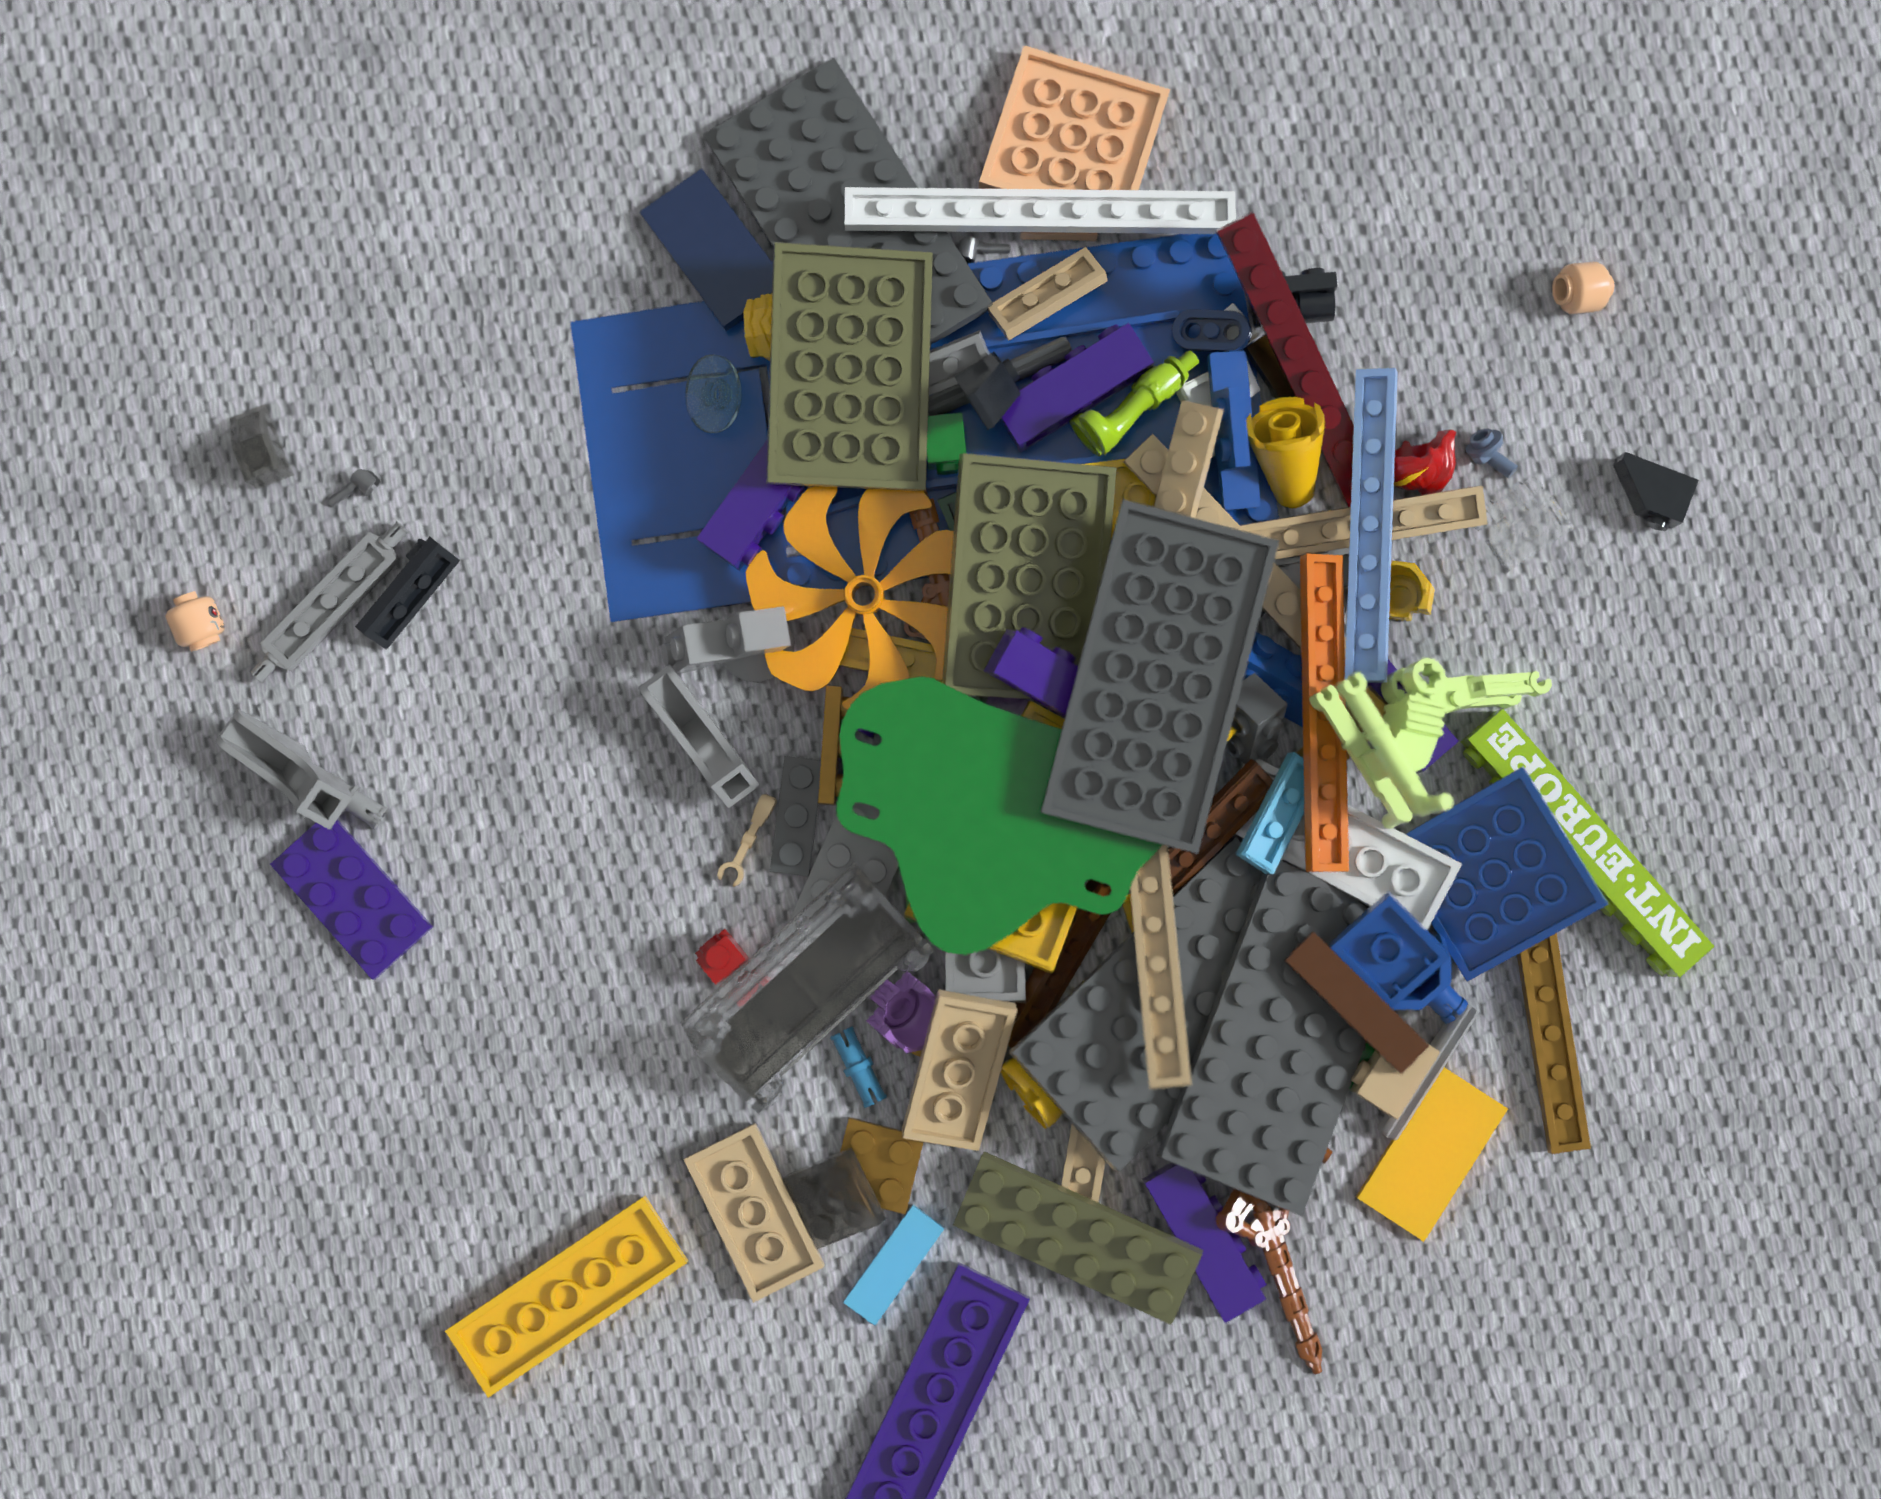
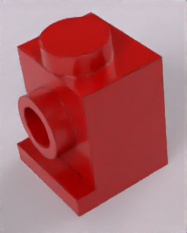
M726 929L710 938L695 953L698 957L695 961L715 985L721 983L750 959Z

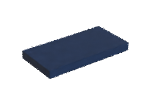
M702 168L640 211L642 218L725 331H728L744 319V308L747 299L754 300L755 298H760L762 294L772 293V261Z

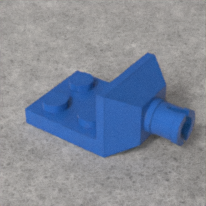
M1389 891L1329 943L1330 948L1393 1010H1421L1427 1005L1435 1011L1445 1024H1449L1456 1019L1452 1014L1453 1009L1460 1016L1468 1006V1001L1450 986L1451 956L1444 937L1440 933L1434 937Z

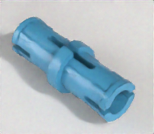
M851 1026L843 1030L849 1042L848 1047L845 1045L840 1033L831 1036L830 1039L833 1041L846 1066V1069L843 1070L846 1077H851L864 1108H867L874 1104L868 1088L872 1089L878 1102L885 1099L887 1095L884 1093L872 1070L871 1065L874 1063L871 1057H866L854 1032V1028Z

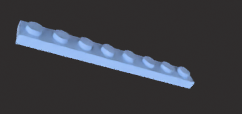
M1396 368L1356 369L1345 680H1348V676L1360 672L1364 676L1366 683H1387L1398 376Z

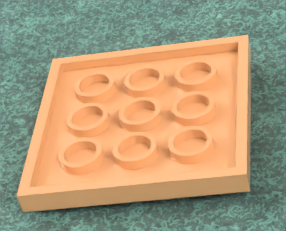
M1024 45L978 188L1139 190L1170 89Z

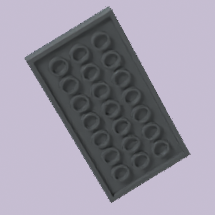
M834 57L703 134L711 151L772 248L774 243L777 242L933 253L930 346L988 312V308L993 305L946 231H845V187H918Z
M1122 500L1041 813L1198 854L1279 540Z
M1237 837L1231 838L1173 895L1190 1064L1263 874L1262 871L1236 855L1241 845ZM1134 932L1009 1051L1010 1055L1116 1172H1120L1169 1123L1182 1088H1149Z
M1281 860L1273 875L1262 874L1190 1064L1192 1086H1183L1181 1088L1156 1154L1157 1157L1284 1210L1303 1216L1350 1088L1351 1078L1356 1071L1366 1041L1284 959L1310 932H1314L1329 946V943L1370 908L1369 906L1337 889L1323 879Z

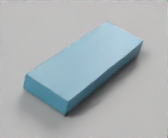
M1287 753L1236 853L1238 857L1265 874H1274L1304 815V759L1297 753Z
M912 1204L906 1215L846 1296L843 1303L875 1326L945 1227Z

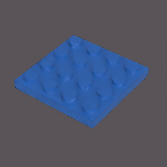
M1524 766L1405 833V835L1462 864L1431 924L1437 934L1440 933L1444 937L1451 957L1467 982L1608 905L1606 898Z

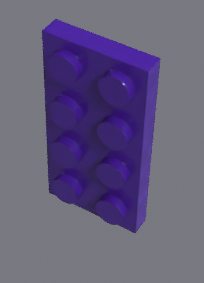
M338 819L330 830L315 823L270 863L272 868L372 980H376L433 928L429 921Z

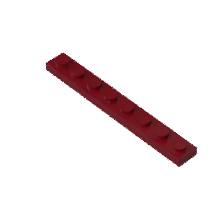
M1249 212L1215 231L1294 397L1304 398V404L1314 407V403L1318 404L1324 413L1325 428L1321 453L1347 507H1351L1354 424L1254 212Z

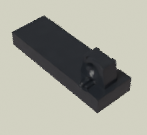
M430 536L426 541L421 538L417 540L418 542L406 554L409 562L355 626L361 633L386 650L460 562L456 556Z

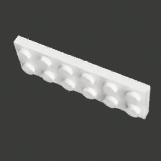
M1261 759L1256 760L1274 780L1279 769ZM1348 805L1349 872L1307 873L1323 879L1369 907L1389 891L1428 930L1462 864L1394 828H1385L1382 822ZM1257 812L1234 836L1242 840L1244 839ZM1304 814L1281 860L1306 872Z

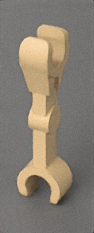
M768 794L760 796L753 811L752 824L743 835L740 842L741 846L734 860L724 863L718 870L717 876L719 880L722 879L726 868L733 867L738 872V877L734 881L733 887L738 886L743 881L744 869L741 863L748 850L752 848L759 828L769 819L777 803L776 798Z

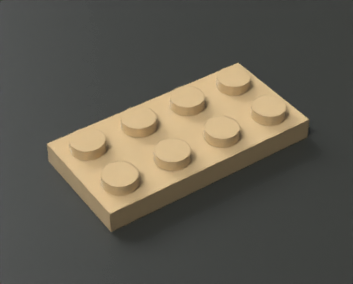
M938 989L901 1130L902 1138L979 1151L1017 1013L1015 1003Z
M756 1123L684 1159L753 1303L824 1268L825 1263Z

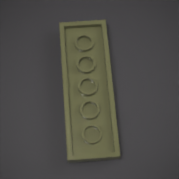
M985 1151L981 1155L953 1223V1226L1170 1325H1172L1203 1254V1249Z

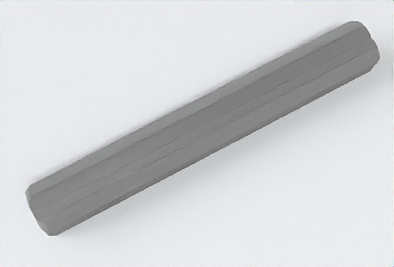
M1468 1004L1460 1016L1453 1009L1452 1014L1456 1019L1449 1024L1444 1023L1430 1045L1441 1053L1399 1119L1397 1120L1385 1114L1379 1123L1378 1130L1391 1140L1396 1141L1400 1137L1477 1017L1478 1011Z

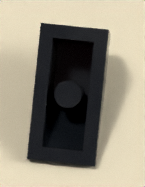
M995 352L990 353L954 376L971 406L988 430L997 424L1021 394L1014 383L1020 379L1016 369L1008 358L1001 361Z
M1627 452L1615 458L1613 468L1635 515L1645 518L1644 524L1659 531H1667L1668 528L1672 529L1683 523L1698 484V479Z

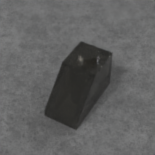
M266 404L230 418L231 447L246 483L260 489L294 475Z

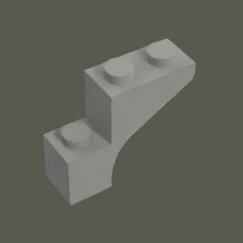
M783 606L738 612L725 620L682 625L665 637L666 643L662 644L661 650L665 666L670 664L677 674L692 672L748 656L782 651L791 646L785 608Z
M670 664L638 687L641 694L680 743L710 787L728 809L760 786L706 709Z
M239 709L236 710L215 740L221 749L280 790L293 804L296 812L329 830L352 799L346 782L312 763L304 745Z

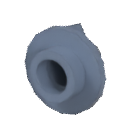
M1485 428L1475 432L1470 437V444L1466 446V452L1476 464H1485L1487 462L1508 479L1518 468L1516 464L1498 452L1503 445V435L1499 430Z

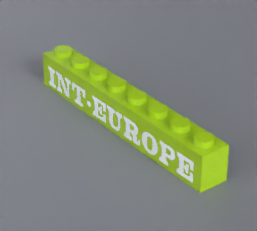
M1504 709L1494 711L1460 741L1466 748L1462 753L1467 761L1476 769L1483 767L1492 777L1489 780L1490 785L1520 767H1525L1606 898L1608 905L1600 910L1608 917L1614 915L1623 925L1619 929L1621 934L1632 945L1638 946L1640 944L1649 954L1646 961L1660 976L1667 974L1669 977L1680 978L1715 947Z

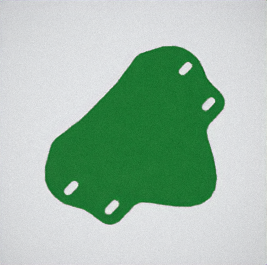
M922 676L875 686L861 693L847 710L839 736L844 774L837 802V818L848 831L885 843L894 851L913 914L920 929L931 943L950 954L967 955L979 952L1003 940L1042 909L1055 903H1066L1100 915L1117 911L1125 901L1138 870L1163 844L1041 813L1062 729L987 705L934 678ZM858 729H865L877 733L882 738L881 743L874 746L861 742L855 738V732ZM861 802L876 807L880 812L879 816L876 819H869L857 815L853 812V805ZM1093 879L1108 884L1111 887L1110 895L1101 896L1087 891L1084 887L1086 880Z

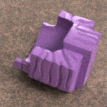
M906 971L895 984L885 980L883 985H880L879 989L875 990V994L871 995L870 999L879 1007L866 1022L897 1049L901 1048L906 1053H911L923 1049L936 995Z

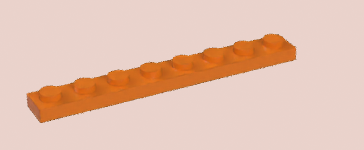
M1304 554L1300 556L1305 870L1306 872H1349L1347 750H1343L1341 747L1342 742L1324 713L1314 709L1309 700L1310 696L1321 693L1322 688L1329 685L1336 688L1338 683L1345 680L1343 555ZM1338 693L1339 698L1341 699L1342 703H1343L1344 706L1346 707V701H1345L1344 698Z

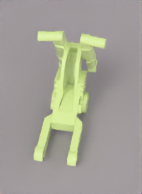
M1423 658L1408 665L1406 668H1401L1387 675V683H1382L1381 685L1383 698L1388 703L1384 706L1386 713L1383 715V719L1365 691L1366 680L1360 672L1348 676V680L1338 683L1336 688L1332 685L1322 688L1321 693L1310 696L1309 700L1314 709L1324 713L1342 742L1341 747L1343 750H1347L1374 796L1379 797L1388 812L1382 817V824L1385 828L1392 829L1401 823L1411 821L1412 813L1424 817L1430 813L1448 810L1453 805L1452 797L1447 793L1429 797L1415 772L1428 764L1438 737L1443 736L1441 728L1444 727V721H1442L1444 714L1468 708L1493 706L1509 708L1517 705L1521 701L1522 695L1537 697L1547 693L1551 689L1552 681L1546 679L1537 683L1538 671L1447 678L1443 667L1436 660ZM1421 672L1423 676H1429V684L1418 673ZM1397 682L1404 686L1407 694L1403 690L1397 689ZM1338 693L1344 698L1364 732H1360L1339 698ZM1368 740H1370V742L1372 743L1374 747L1373 749H1371L1368 745Z

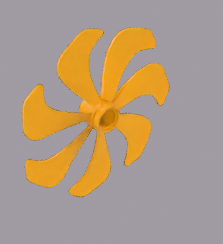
M814 486L808 488L800 496L784 520L783 530L787 541L808 560L847 582L845 589L805 588L783 581L774 572L766 551L762 550L754 557L745 572L754 610L784 606L787 621L817 613L844 601L848 607L818 640L806 648L796 652L782 650L766 653L767 666L773 676L805 691H816L825 687L831 681L841 663L855 617L858 614L864 618L870 654L868 678L864 687L852 697L843 701L842 706L848 710L861 693L882 683L909 679L910 675L901 654L874 615L882 609L914 627L931 643L936 655L934 678L938 681L942 680L948 607L921 602L886 600L884 591L922 576L950 574L954 532L950 530L934 532L914 547L880 583L874 578L883 545L897 520L906 513L932 507L931 501L923 491L867 489L863 493L858 509V529L864 575L859 576L853 573L835 547L826 523V513L838 491L837 487ZM862 586H871L875 591L873 601L864 606L856 604L855 593L857 589Z

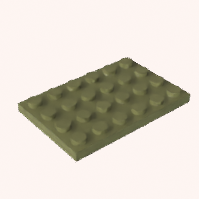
M774 243L766 484L903 491L926 490L933 253Z
M965 453L959 455L943 684L966 695L1031 699L984 672L1006 629L1020 631L1021 627H1025L1041 636L1043 639L1040 644L1053 651L1054 647H1059L1076 657L1073 664L1079 666L1111 543L1117 467Z

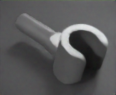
M972 236L963 237L957 245V249L963 257L967 258L966 262L975 263L977 252L984 254H1010V244L980 242Z
M356 470L350 478L351 482L329 497L327 502L333 507L358 489L366 496L370 495L374 491L371 486L373 484L378 486L381 483L380 478L370 470Z

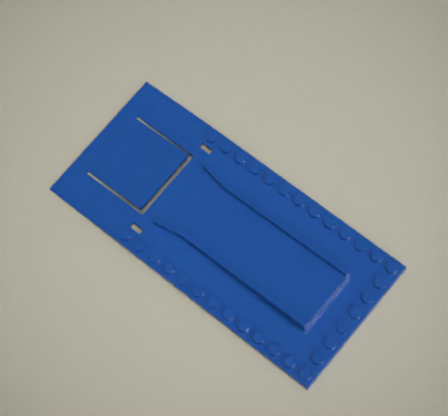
M1177 234L1086 247L1106 272L1108 281L1009 341L990 317L989 312H986L932 344L930 350L980 330L989 353L995 352L1000 360L1004 361L1007 358L1011 360L1060 337H1066L1072 350L1081 345H1084L1087 349L1100 341L1098 339L1099 334L1115 324L1122 327L1130 323L1154 361V367L1164 363V360L1169 356L1178 358L1189 351L1178 345L1172 335L1173 322L1180 313L1191 309L1225 310L1234 303L1248 320L1249 317L1245 292L1218 235ZM1083 248L968 263V266L993 303ZM700 301L570 322L610 622L751 603L745 573L748 566L744 564L740 571L703 546L696 539L698 536L634 546L632 545V540L703 530L768 439L759 369L612 393V388L761 367H767L769 380L770 362L764 357H750L745 340L744 319L728 331H725L706 303ZM1193 325L1189 329L1190 338H1196L1200 334L1199 325ZM1192 351L1197 356L1199 364L1188 371L1189 378L1187 381L1208 372L1207 356L1215 352ZM1247 357V361L1259 386L1257 370ZM1064 360V361H1062V362H1060V363H1057V364H1055V365H1053V366H1051V367H1052L1053 369H1055V368L1058 367L1059 365H1061V364H1063L1064 362H1066V360ZM1033 375L1015 382L1019 390L1033 382L1031 379ZM1132 384L1090 410L1099 412L1103 417L1108 416L1132 391ZM1260 391L1251 397L1252 418L1260 412L1259 406L1262 405ZM1175 392L1172 397L1162 401L1158 408L1151 411L1145 410L1118 441L1117 445L1106 455L1102 454L1101 456L1092 453L1079 440L1070 422L1020 453L1002 422L999 420L994 427L988 430L970 403L945 414L962 413L967 454L1087 464L1126 459L1151 434H1154L1169 450L1181 402ZM1214 456L1210 461L1204 488L1221 505L1217 459ZM926 459V489L929 499H934L940 520L937 523L939 530H950L937 500L957 491L958 473L938 475L937 470L928 469V459ZM1258 460L1260 506L1248 509L1226 510L1239 525L1279 519L1275 496ZM806 486L804 492H805L808 488L814 487V486ZM837 487L838 491L826 513L828 531L835 547L856 576L864 575L859 540L858 509L860 499L867 489ZM788 502L786 505L787 514L795 503ZM909 513L904 514L897 520L885 540L874 578L879 583L920 543L917 529L914 530ZM781 523L772 535L767 532L758 544L762 547L761 551H766L774 572L783 581L805 588L845 589L847 585L846 581L819 567L803 555L787 557L786 548L793 546L785 537L784 523ZM922 576V577H919V578H916V579H913V580L925 579V578H929V577H928V576Z

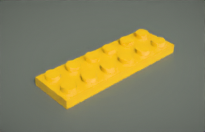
M644 1195L445 1330V1332L489 1398L687 1264L688 1259L646 1195Z

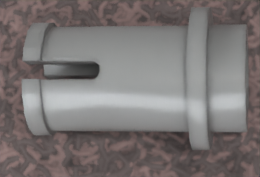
M347 784L352 799L342 813L349 812L375 830L382 820L369 813V811L381 818L386 815L389 809L359 792V786L356 785L353 788Z

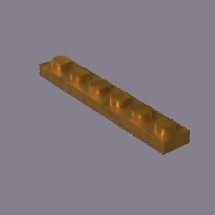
M1557 933L1517 954L1547 1151L1550 1154L1591 1149Z

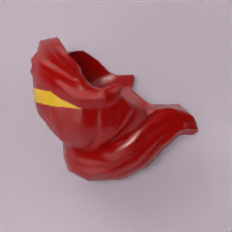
M1452 429L1438 431L1436 437L1429 443L1411 446L1409 441L1405 440L1395 450L1394 486L1400 489L1418 490L1422 495L1442 492L1452 479L1456 465V431Z

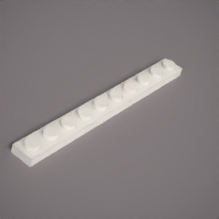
M845 187V231L1217 234L1215 230L1236 220L1235 191Z

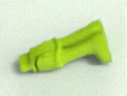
M1187 351L1178 358L1169 356L1164 360V363L1154 366L1142 374L1132 384V391L1108 416L1103 417L1099 412L1087 410L1085 413H1079L1070 419L1069 422L1074 433L1092 453L1097 456L1106 455L1117 445L1118 441L1145 410L1151 411L1158 408L1162 401L1172 397L1189 378L1188 371L1199 364L1197 356L1192 351Z

